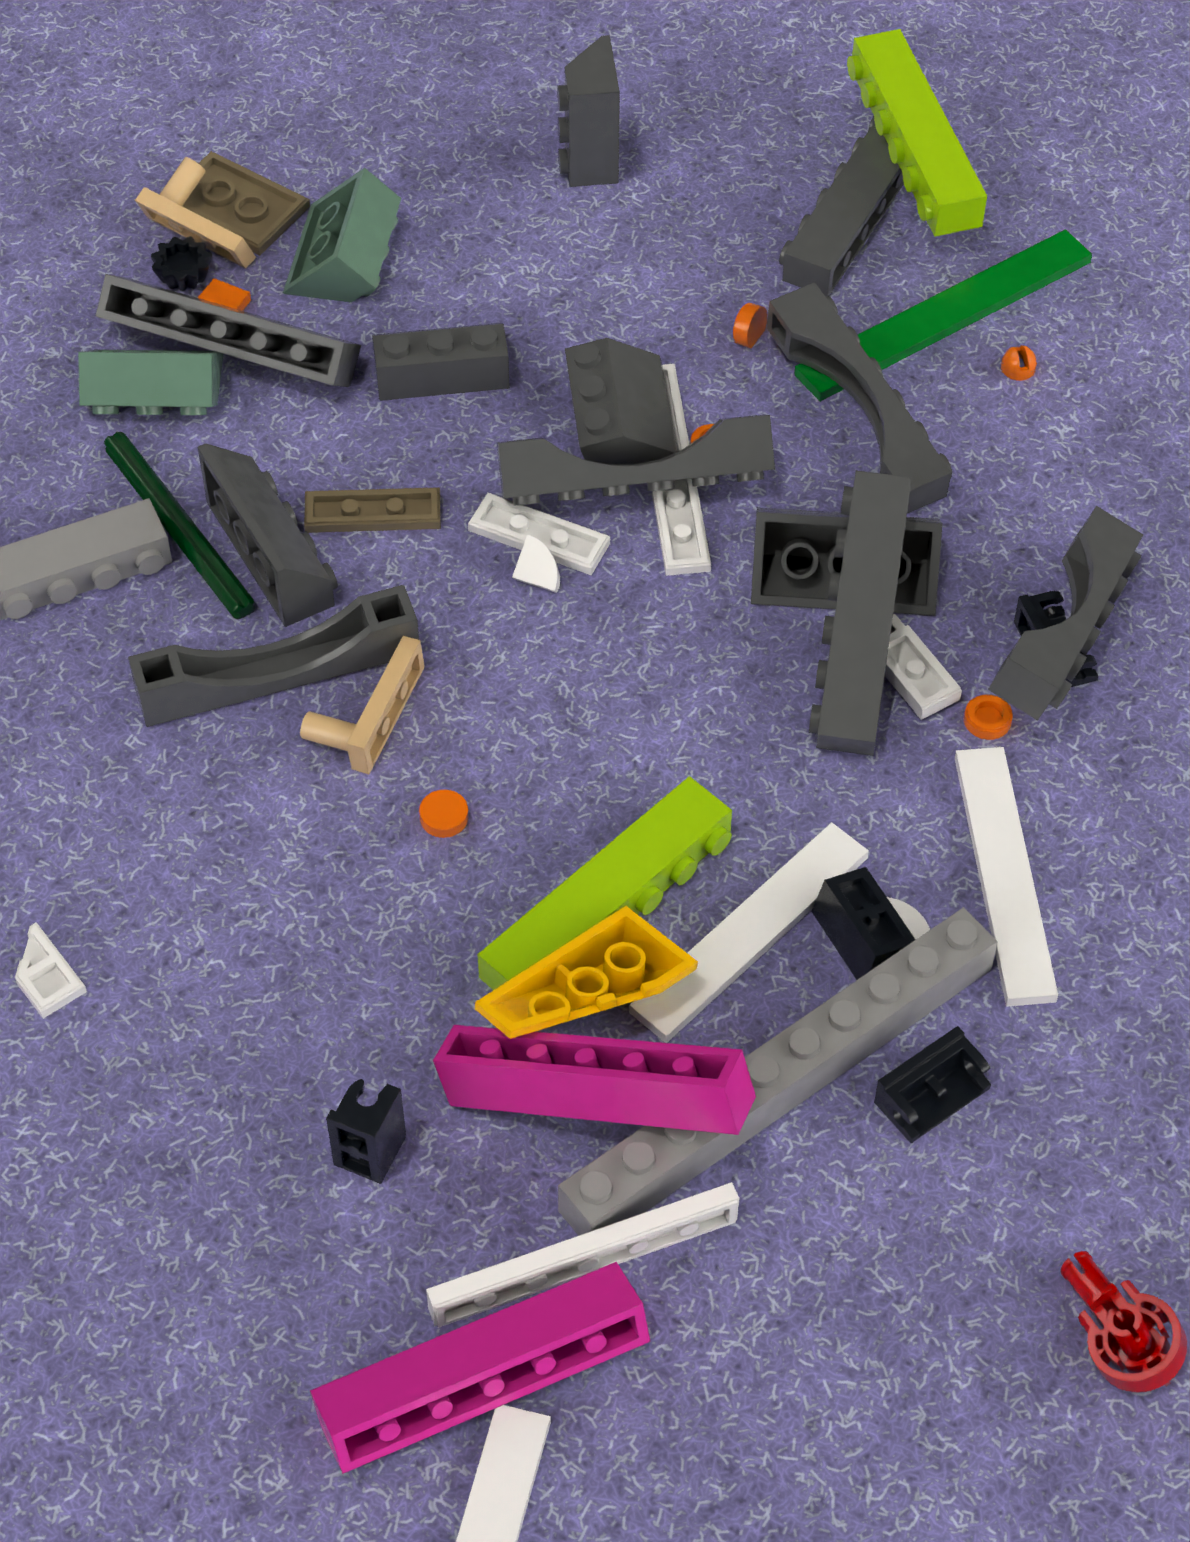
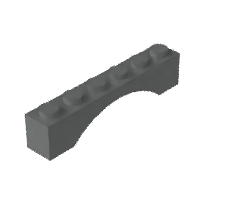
M813 282L769 301L767 330L786 357L830 377L844 388L864 410L873 426L879 445L880 473L912 477L907 513L947 497L952 477V468L944 454H938L930 443L923 424L915 421L907 411L900 392L896 389L892 390L883 377L879 363L873 357L869 358L863 350L856 331L851 326L847 327L838 315L833 299L828 295L825 296L817 284Z
M766 414L719 419L703 436L684 449L661 459L638 464H604L584 460L562 451L544 438L496 442L502 497H512L514 506L540 503V494L557 493L558 501L585 498L584 490L602 488L603 496L629 494V485L647 483L648 491L674 489V480L692 478V486H707L719 484V475L736 474L737 482L762 480L764 479L763 471L775 470L770 415Z
M1096 506L1062 559L1069 578L1072 594L1071 616L1062 623L1044 629L1024 631L1001 665L988 688L989 691L1037 721L1048 705L1056 709L1059 707L1072 686L1065 679L1072 681L1087 658L1083 654L1086 655L1101 632L1099 629L1115 606L1112 603L1117 600L1128 582L1127 578L1142 556L1135 551L1143 537L1142 533L1100 507Z
M400 585L358 596L343 610L321 624L271 644L233 650H204L171 645L129 656L128 660L146 727L389 663L403 636L419 640L418 620L405 586Z

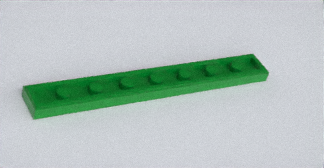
M1065 229L857 334L860 345L869 358L873 357L876 359L881 370L1086 266L1091 263L1092 253ZM800 363L795 366L794 375L819 402L844 390L830 377L807 365Z

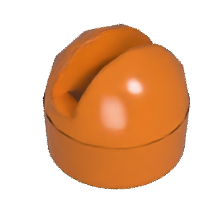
M1024 345L1010 347L1002 358L1001 370L1010 379L1018 381L1027 380L1036 371V355L1029 347ZM1019 358L1023 359L1025 367H1020Z

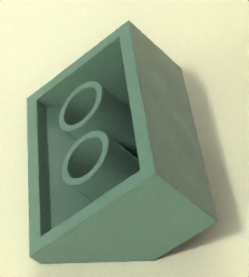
M363 168L312 203L283 294L351 303L361 296L367 297L371 295L381 280L379 273L382 262L389 253L388 242L391 232L398 223L396 215L401 197L366 168Z
M94 349L78 352L79 406H92V414H119V406H136V414L162 415L163 407H180V415H207V407L218 405L224 354L216 351Z

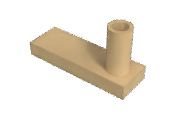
M185 157L160 194L144 187L135 199L149 219L186 238L192 236L195 243L205 242L207 249L245 269L256 258L243 237L183 207L206 172L200 164L191 158Z
M406 636L401 638L357 724L309 711L304 716L301 724V738L347 751L351 769L369 775L425 668L421 641Z

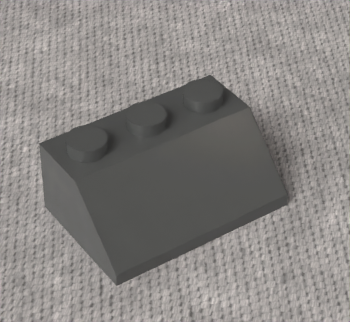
M605 35L598 38L564 67L565 85H557L559 111H565V117H558L559 142L565 143V148L558 149L560 174L568 173L570 187L619 183L620 90L610 35Z
M503 323L372 335L379 401L510 389L509 357Z
M603 338L565 348L579 446L584 460L604 464H638L661 459L677 452L660 355L610 338Z

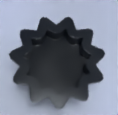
M192 236L184 240L173 237L169 243H159V251L151 254V259L154 262L152 265L154 273L170 289L178 288L180 291H185L188 287L195 289L197 283L204 282L212 259V253L206 251V243H195Z

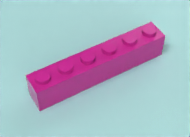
M453 1025L433 1059L450 1106L739 1135L756 1098L742 1049L532 1032L510 1039L498 1028Z
M616 1261L310 1390L319 1423L342 1474L651 1342L644 1306Z

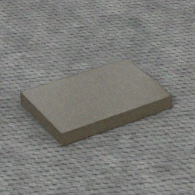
M211 151L198 163L206 172L183 205L186 209L243 237L252 252L260 256L310 207V199Z

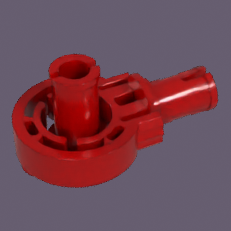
M1087 1251L1073 1254L1084 1273L1081 1274L1069 1258L1063 1263L1060 1272L1104 1328L1102 1330L1099 1329L1085 1310L1079 1314V1322L1088 1333L1087 1344L1090 1356L1102 1376L1113 1386L1129 1392L1152 1391L1163 1385L1167 1387L1171 1384L1170 1380L1181 1369L1187 1354L1186 1334L1173 1309L1158 1297L1140 1293L1130 1280H1125L1120 1285L1133 1304L1128 1303L1117 1287L1108 1280L1096 1265L1092 1256ZM1166 1322H1169L1172 1326L1173 1337L1171 1347L1167 1340L1169 1334L1163 1325ZM1154 1326L1158 1328L1162 1336H1160L1158 1331L1155 1328H1153ZM1110 1361H1112L1115 1367L1118 1368L1120 1371H1117L1109 1367L1108 1364L1110 1363ZM1125 1367L1129 1373H1123Z

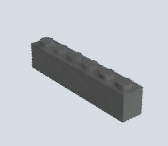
M874 116L870 122L868 133L864 138L859 137L856 140L848 162H842L838 166L830 188H823L819 194L816 208L812 214H806L803 217L797 236L793 241L788 240L783 246L779 258V264L783 265L782 281L798 287H804L815 282L825 296H830L904 185L902 171L898 163L894 164L891 161L888 143L884 135L880 136L877 133Z
M105 274L95 315L109 321L332 386H350L361 345L130 278Z
M856 470L854 486H844L841 514L849 515L847 530L838 529L834 557L843 558L841 573H831L828 600L837 601L835 617L825 616L822 644L830 645L828 661L819 660L815 688L824 689L822 705L812 704L809 733L817 734L816 748L874 755L912 477Z

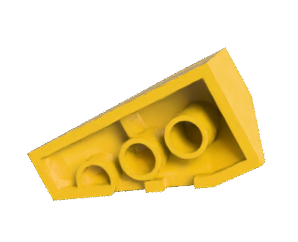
M624 906L475 1002V1010L508 1038L512 1039L660 994L695 971L698 967V961L629 907Z

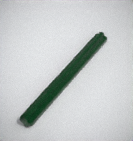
M116 432L113 436H107L104 441L106 453L143 500L150 498L163 527L233 618L241 619L253 613L255 606L253 605L254 599L126 434Z

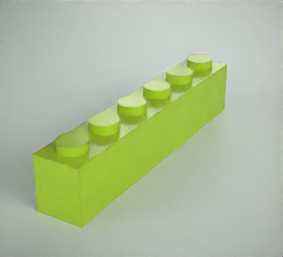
M901 29L854 38L852 56H849L847 59L850 79L857 81L861 89L862 102L865 108H870L874 115L877 133L880 136L884 135L888 143L891 161L894 164L898 163L902 171L904 186L907 192L913 193L917 201L918 214L921 220L927 221L934 237L982 227L987 194Z
M691 776L687 777L477 954L479 978L494 990L624 906L629 907L636 914L640 912L643 915L650 914L660 904L664 891L674 883L678 885L685 884L695 873L700 860L709 853L712 856H716L726 848L732 837V809Z

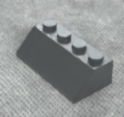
M206 443L198 446L207 504L284 627L334 607L333 590L338 588L335 574L327 562L321 564L318 560L317 549L310 534L307 531L301 533L298 529L297 519L289 502L281 503L279 500L277 487L271 474L268 471L261 472L251 456Z
M757 507L751 604L836 609L837 601L828 600L831 573H841L843 558L834 557L838 529L847 530L849 515L841 514L840 512ZM906 517L893 613L934 616L936 614L943 525L938 518Z

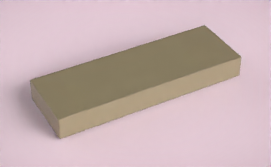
M440 487L305 491L304 529L308 533L441 529Z

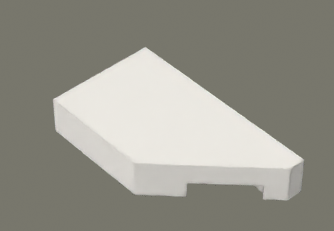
M36 922L29 927V939L23 959L19 961L15 979L17 985L44 1019L87 991L83 982Z

